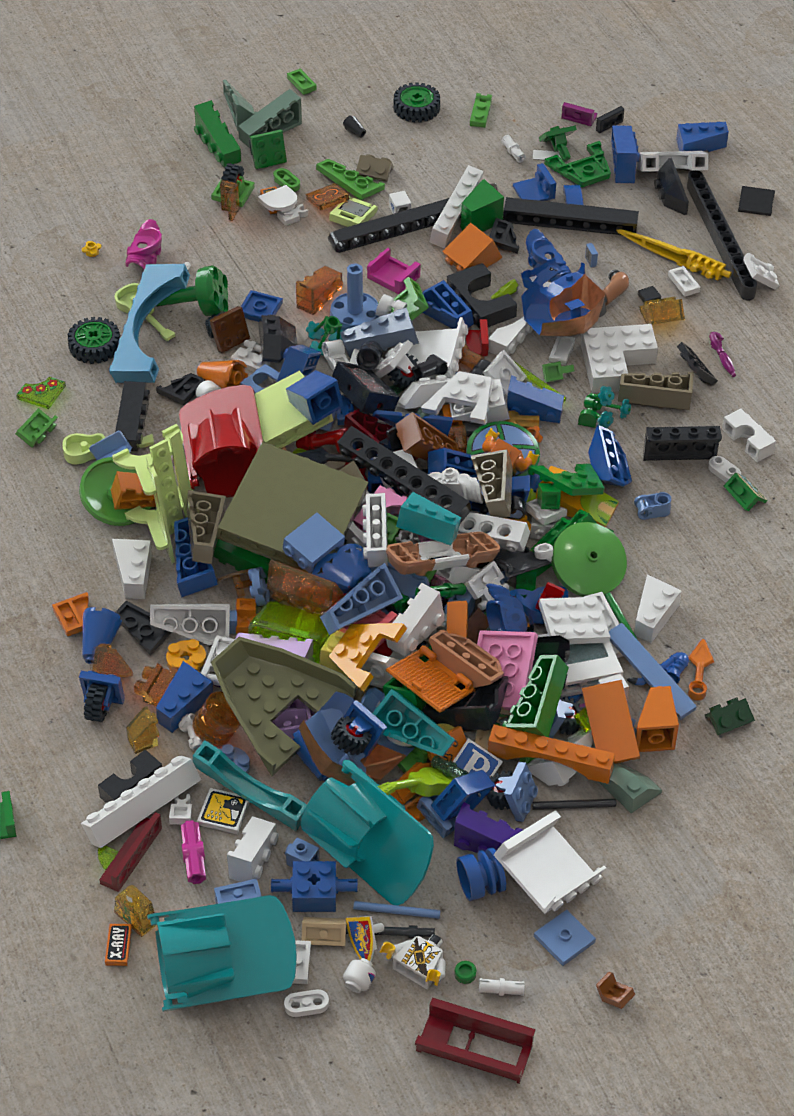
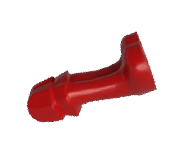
M340 428L323 434H316V431L298 439L296 447L304 450H313L324 445H335L339 452L340 449L337 442L346 433L348 428Z

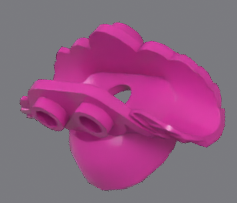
M146 220L135 235L131 246H128L126 267L130 263H136L145 270L146 264H156L157 255L161 253L162 234L155 220ZM139 244L147 245L145 248L138 247Z

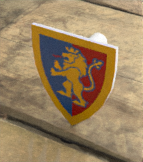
M372 916L347 917V929L356 954L360 960L364 958L371 962L374 950L377 949L374 933L384 931V925L382 923L373 925Z

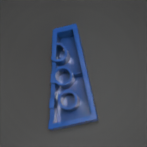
M612 126L611 144L615 167V183H635L636 162H639L640 159L635 132L632 131V126Z
M188 517L175 521L177 585L182 598L216 586L218 583L212 564L192 561Z

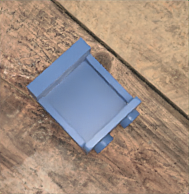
M315 513L284 538L282 549L302 569L311 573L317 562L333 549L338 551L344 545L345 536L320 514Z

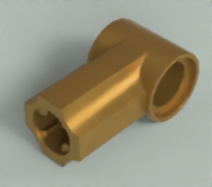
M512 410L508 411L510 419L504 420L518 424L525 429L534 426L539 427V416L519 415L518 412Z

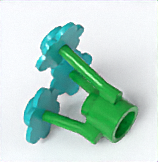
M325 316L321 323L310 321L308 327H306V332H308L310 339L316 338L320 340L321 336H323L320 343L312 341L310 348L320 351L323 356L322 344L327 337L329 341L342 340L340 333L342 332V324H340L337 317Z
M602 386L599 394L590 393L584 400V407L593 410L597 414L598 425L604 428H608L613 423L614 418L612 417V412L604 411L601 415L596 411L600 410L602 406L619 409L621 419L626 418L631 411L629 399H624L622 406L611 404V400L614 399L615 395L610 386Z

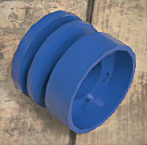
M488 848L486 852L479 851L477 860L473 854H467L456 859L459 881L469 901L483 898L485 896V888L490 895H494L496 890L499 893L506 890L504 867L495 858L494 853L496 850L494 848Z

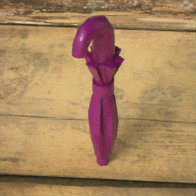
M711 332L709 335L711 348L717 351L721 363L732 377H735L736 373L733 363L722 348L723 336L718 332Z

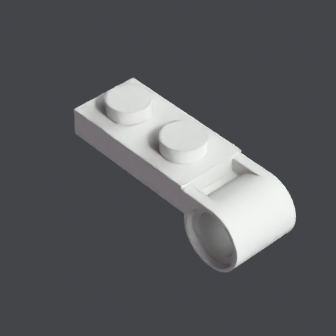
M341 339L323 342L322 351L333 372L337 361L349 363L344 354L345 347Z

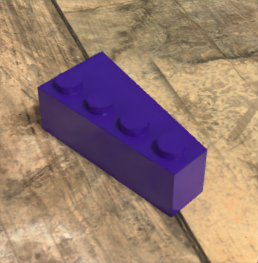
M464 802L455 820L454 846L461 850L475 853L481 850L486 852L488 848H494L497 851L502 843L520 833L523 829L516 828L514 830L506 821L501 819L495 821L488 818V813L482 810L479 813L469 809V804Z

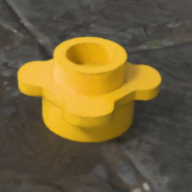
M87 241L85 247H82V252L89 257H95L99 254L101 244Z

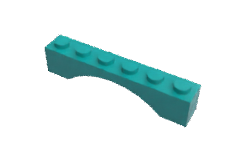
M205 740L193 754V763L196 769L294 831H297L301 826L302 815L307 806L306 803L291 794L280 792L256 780L231 761L220 749Z

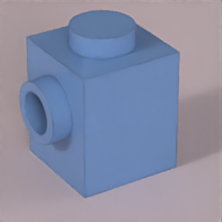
M297 837L293 844L290 843L286 848L287 865L293 868V861H319V848Z

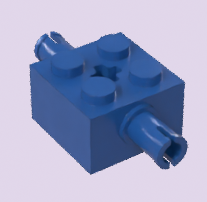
M293 861V877H290V879H271V893L290 892L292 894L293 912H336V894L338 892H358V878L338 879L336 877V861Z

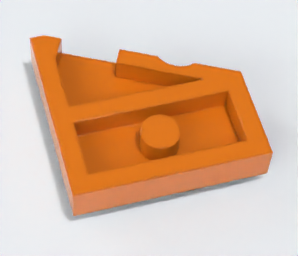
M87 592L52 605L53 611L67 637L83 631V612L88 608L89 603Z

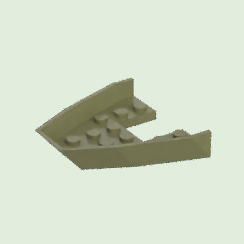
M243 637L236 638L211 661L226 701L271 777L300 751V746L272 723L297 698L314 713H317L336 691L344 693L353 699L356 695L357 686L342 673L285 649Z

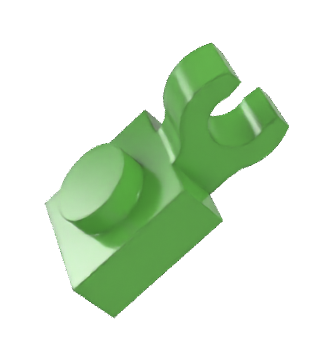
M561 361L542 365L545 382L564 379L563 373L575 371L574 365L561 366Z

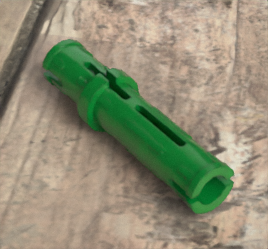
M444 583L439 586H430L439 591L440 596L444 598H452L453 596L466 593L464 583ZM416 588L415 590V596L420 591L418 588Z

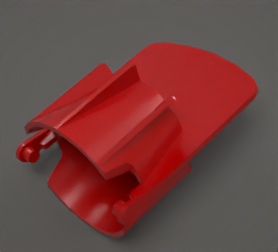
M248 385L231 386L212 391L194 399L180 409L179 418L191 490L200 486L198 479L193 480V478L200 476L204 481L207 493L226 496V498L234 497L263 442L254 390Z

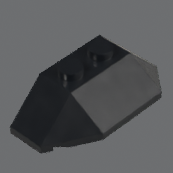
M668 158L657 172L654 186L655 189H658L659 200H662L665 207L687 215L689 200L685 194L672 158Z
M271 314L261 315L258 324L262 362L280 363L283 361V354L286 348L289 349V346L298 345L296 327L280 316Z

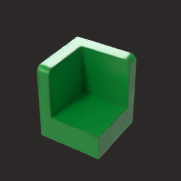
M538 483L537 502L541 509H560L561 490L553 487L554 483Z

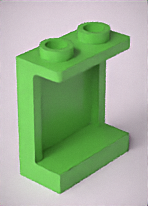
M407 277L404 280L406 289L396 296L394 301L400 300L407 303V310L413 321L429 307L420 285L410 277Z

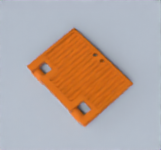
M422 645L419 650L388 667L385 671L441 713L474 692V683L462 673L456 675L436 659V653L427 646ZM425 655L429 658V660L427 662H423L419 658ZM462 683L465 688L460 690L456 685Z

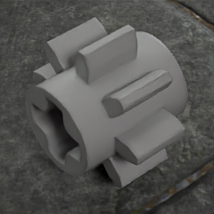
M400 530L399 537H395L397 543L412 541L413 544L421 543L418 534L406 530Z

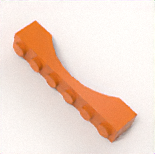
M495 724L488 740V752L498 758L506 760L522 757L546 759L570 767L589 780L609 784L614 768L615 753Z

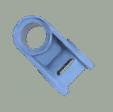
M660 492L636 497L634 504L638 508V517L642 520L668 516L671 511V496L668 493Z

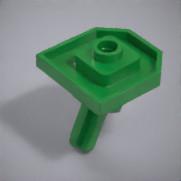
M576 125L563 128L559 126L552 127L550 131L545 132L539 137V141H550L555 152L558 151L561 159L566 162L571 158L566 147V136L577 130Z

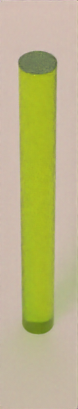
M516 363L517 366L527 376L526 378L530 380L532 383H534L541 389L546 388L548 390L559 393L551 386L546 384L544 381L536 377L534 374L526 370L524 367Z

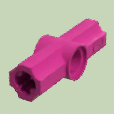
M190 820L185 821L181 825L183 860L186 863L188 882L200 884L206 880L203 841H201L199 823Z

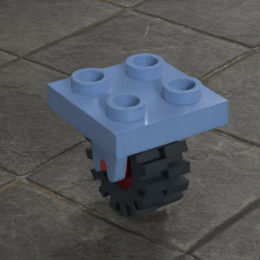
M560 696L549 738H553L558 729L561 730L560 734L566 732V735L574 734L578 731L586 718V714L583 712L584 708L579 707V702L574 703V699L568 700V697L562 698Z
M518 762L514 773L508 771L506 774L505 771H501L502 774L499 775L497 772L495 777H489L496 786L486 796L490 805L495 809L498 807L500 810H504V807L511 809L515 820L524 822L526 815L530 812L531 804L538 794V788L527 764Z

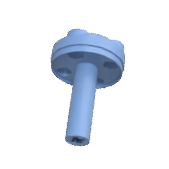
M350 264L347 267V293L335 298L331 304L330 316H335L339 319L340 324H342V331L380 317L375 315L378 306L377 300L371 295L363 293V267L359 264Z

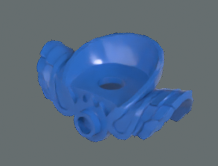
M538 229L531 230L526 238L529 265L535 269L547 263V261L556 258V263L562 270L553 276L550 282L568 273H572L566 265V261L563 260L562 255L557 252L554 245ZM545 254L551 255V259H547Z
M487 584V590L492 598H494V600H490L486 604L490 631L526 632L527 621L522 602L510 596L509 589L501 585Z

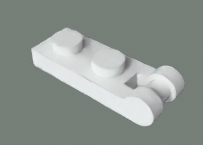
M216 636L201 672V674L213 681V685L220 686L216 674H209L210 671L214 672L211 661L235 639Z

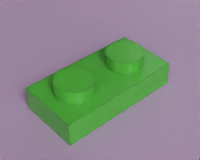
M301 68L287 73V79L303 95L317 90V85Z

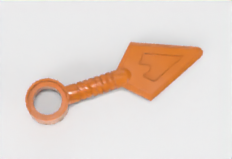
M701 639L689 655V660L696 666L695 681L690 683L688 695L693 700H703L705 698L707 686L703 682L704 668L714 663L705 639ZM700 688L703 692L696 693L692 689Z

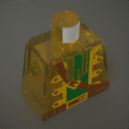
M129 885L115 897L114 913L126 924H131L132 929L140 937H143L156 926H152L151 921L147 918V915L155 913L153 904L137 887Z

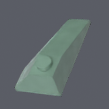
M225 79L223 80V93L238 131V126L257 113V111L254 112L252 105Z

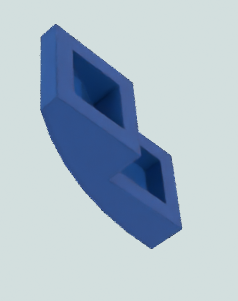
M563 185L565 203L584 205L580 185Z

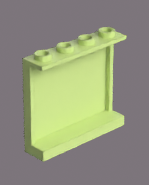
M300 371L255 393L263 442L272 444L280 449L334 421L332 414L313 425L289 402L286 388L305 377Z

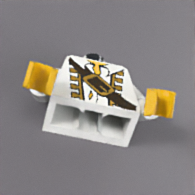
M435 934L428 941L420 936H416L412 940L396 945L384 942L379 951L380 953H386L387 959H391L394 956L393 969L427 990L432 982H435L434 985L438 986L439 981L445 977L446 962L443 959V951L439 948L443 941Z

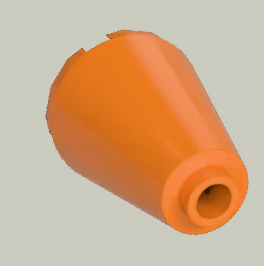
M240 360L202 362L197 367V375L204 378L205 381H213L221 389L241 385V382L248 377V373H245L247 366Z

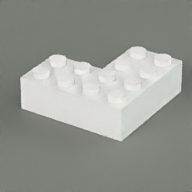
M652 324L590 328L584 334H581V348L591 392L600 393L602 386H610L612 392H617L620 387L621 374L628 373V365L656 364L658 347Z

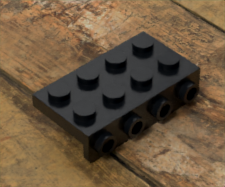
M720 426L646 427L643 461L710 460L712 457L717 456L719 442L722 440Z

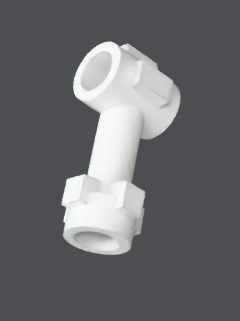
M190 713L182 718L178 726L181 731L188 732L190 749L197 751L203 743V738L197 735L194 728L198 723L197 717Z

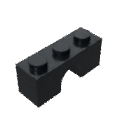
M145 749L130 761L131 773L134 775L132 778L121 779L113 773L98 784L100 798L106 803L115 801L121 797L124 791L133 789L138 785L139 781L151 777L157 769L162 767V763Z

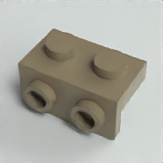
M366 154V156L360 155L356 171L359 172L360 176H368L388 182L390 171L393 170L394 166L388 158L382 157L379 159L373 155Z

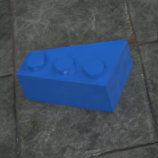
M720 121L678 124L676 141L679 151L707 150L711 152L727 147L729 131L726 122Z
M183 661L156 707L157 723L173 733L179 728L178 724L186 714H195L214 697L213 681Z

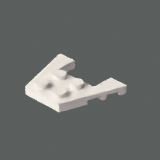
M459 371L422 405V412L438 415L445 402L475 407L470 415L471 422L486 425L487 411H489L488 404L493 384L492 378Z

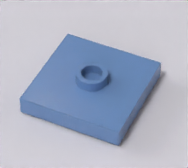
M565 910L534 932V938L562 966L596 942V938L568 910Z

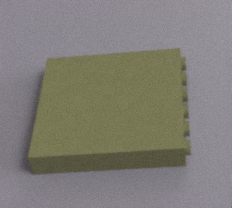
M262 442L218 526L217 539L309 573L307 570L302 569L292 557H288L282 549L284 538L315 513L320 514L346 537L366 495L368 482L362 478L330 468L325 464L314 462L309 458L298 456L290 451H285L272 444ZM333 549V550H332L330 553H328V554L337 553V551H336L335 549ZM322 567L320 568V572H318L317 574H320V573L323 572V571H322Z

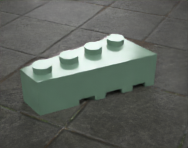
M288 89L238 126L239 139L250 148V136L280 129L284 133L301 125V97L291 89Z

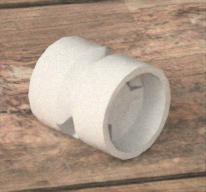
M384 294L379 301L375 315L383 316L392 313V307L395 308L393 312L398 309L407 308V303L400 300L394 301L393 297Z

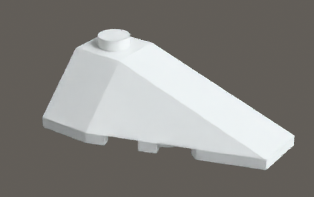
M230 604L150 605V625L190 639H196L207 645H213L216 636L229 638Z
M590 725L567 738L568 741H566L591 747L594 741ZM535 758L527 764L532 775L548 786L557 784L558 786H563L577 772L563 764L541 758Z

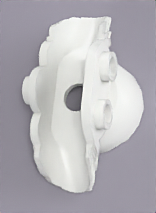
M447 468L442 473L432 472L428 474L465 499L476 503H483L481 487L475 477L472 478L465 473L459 474L458 470L454 468Z

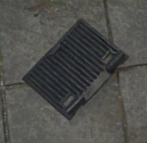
M525 546L524 552H512L505 548H500L499 553L493 560L501 572L505 571V576L508 578L551 564L547 559H537L535 553L530 551L527 546Z

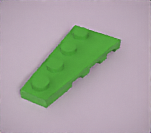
M326 159L316 164V170L360 200L385 189L384 183H375L371 177L367 176L364 178L355 170H346V166L333 160Z

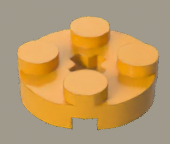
M196 639L172 643L168 646L166 653L167 666L172 672L173 670L177 672L184 661L199 672L206 662L205 649ZM190 656L189 660H185V658L182 657Z

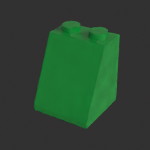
M485 179L462 202L460 224L462 231L472 223L484 232L493 227L496 218L503 220L504 196Z

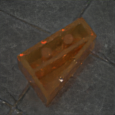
M324 266L313 272L311 277L307 275L304 278L305 280L296 281L297 308L315 315L328 300L332 299L337 291L342 289V273Z

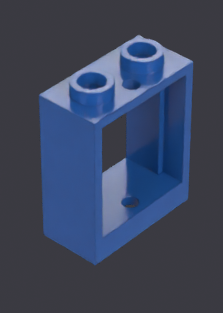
M484 770L454 778L431 804V807L443 821L458 816L464 802L470 805L469 809L474 810L496 785Z

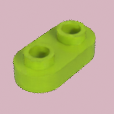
M513 279L504 284L491 296V299L506 294H514L519 286L516 280Z

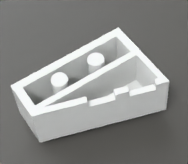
M112 539L114 556L125 598L145 599L152 558L150 540Z
M647 574L634 634L652 643L679 607L681 590Z
M423 583L418 587L420 591L414 599L410 598L407 602L409 607L403 615L399 613L393 622L403 623L407 630L398 643L386 639L388 648L405 657L414 651L423 640L428 638L445 621L440 592Z

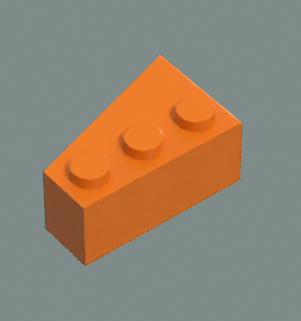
M117 471L111 488L115 510L131 509L138 506L141 508L156 507L154 494L145 495L137 473Z

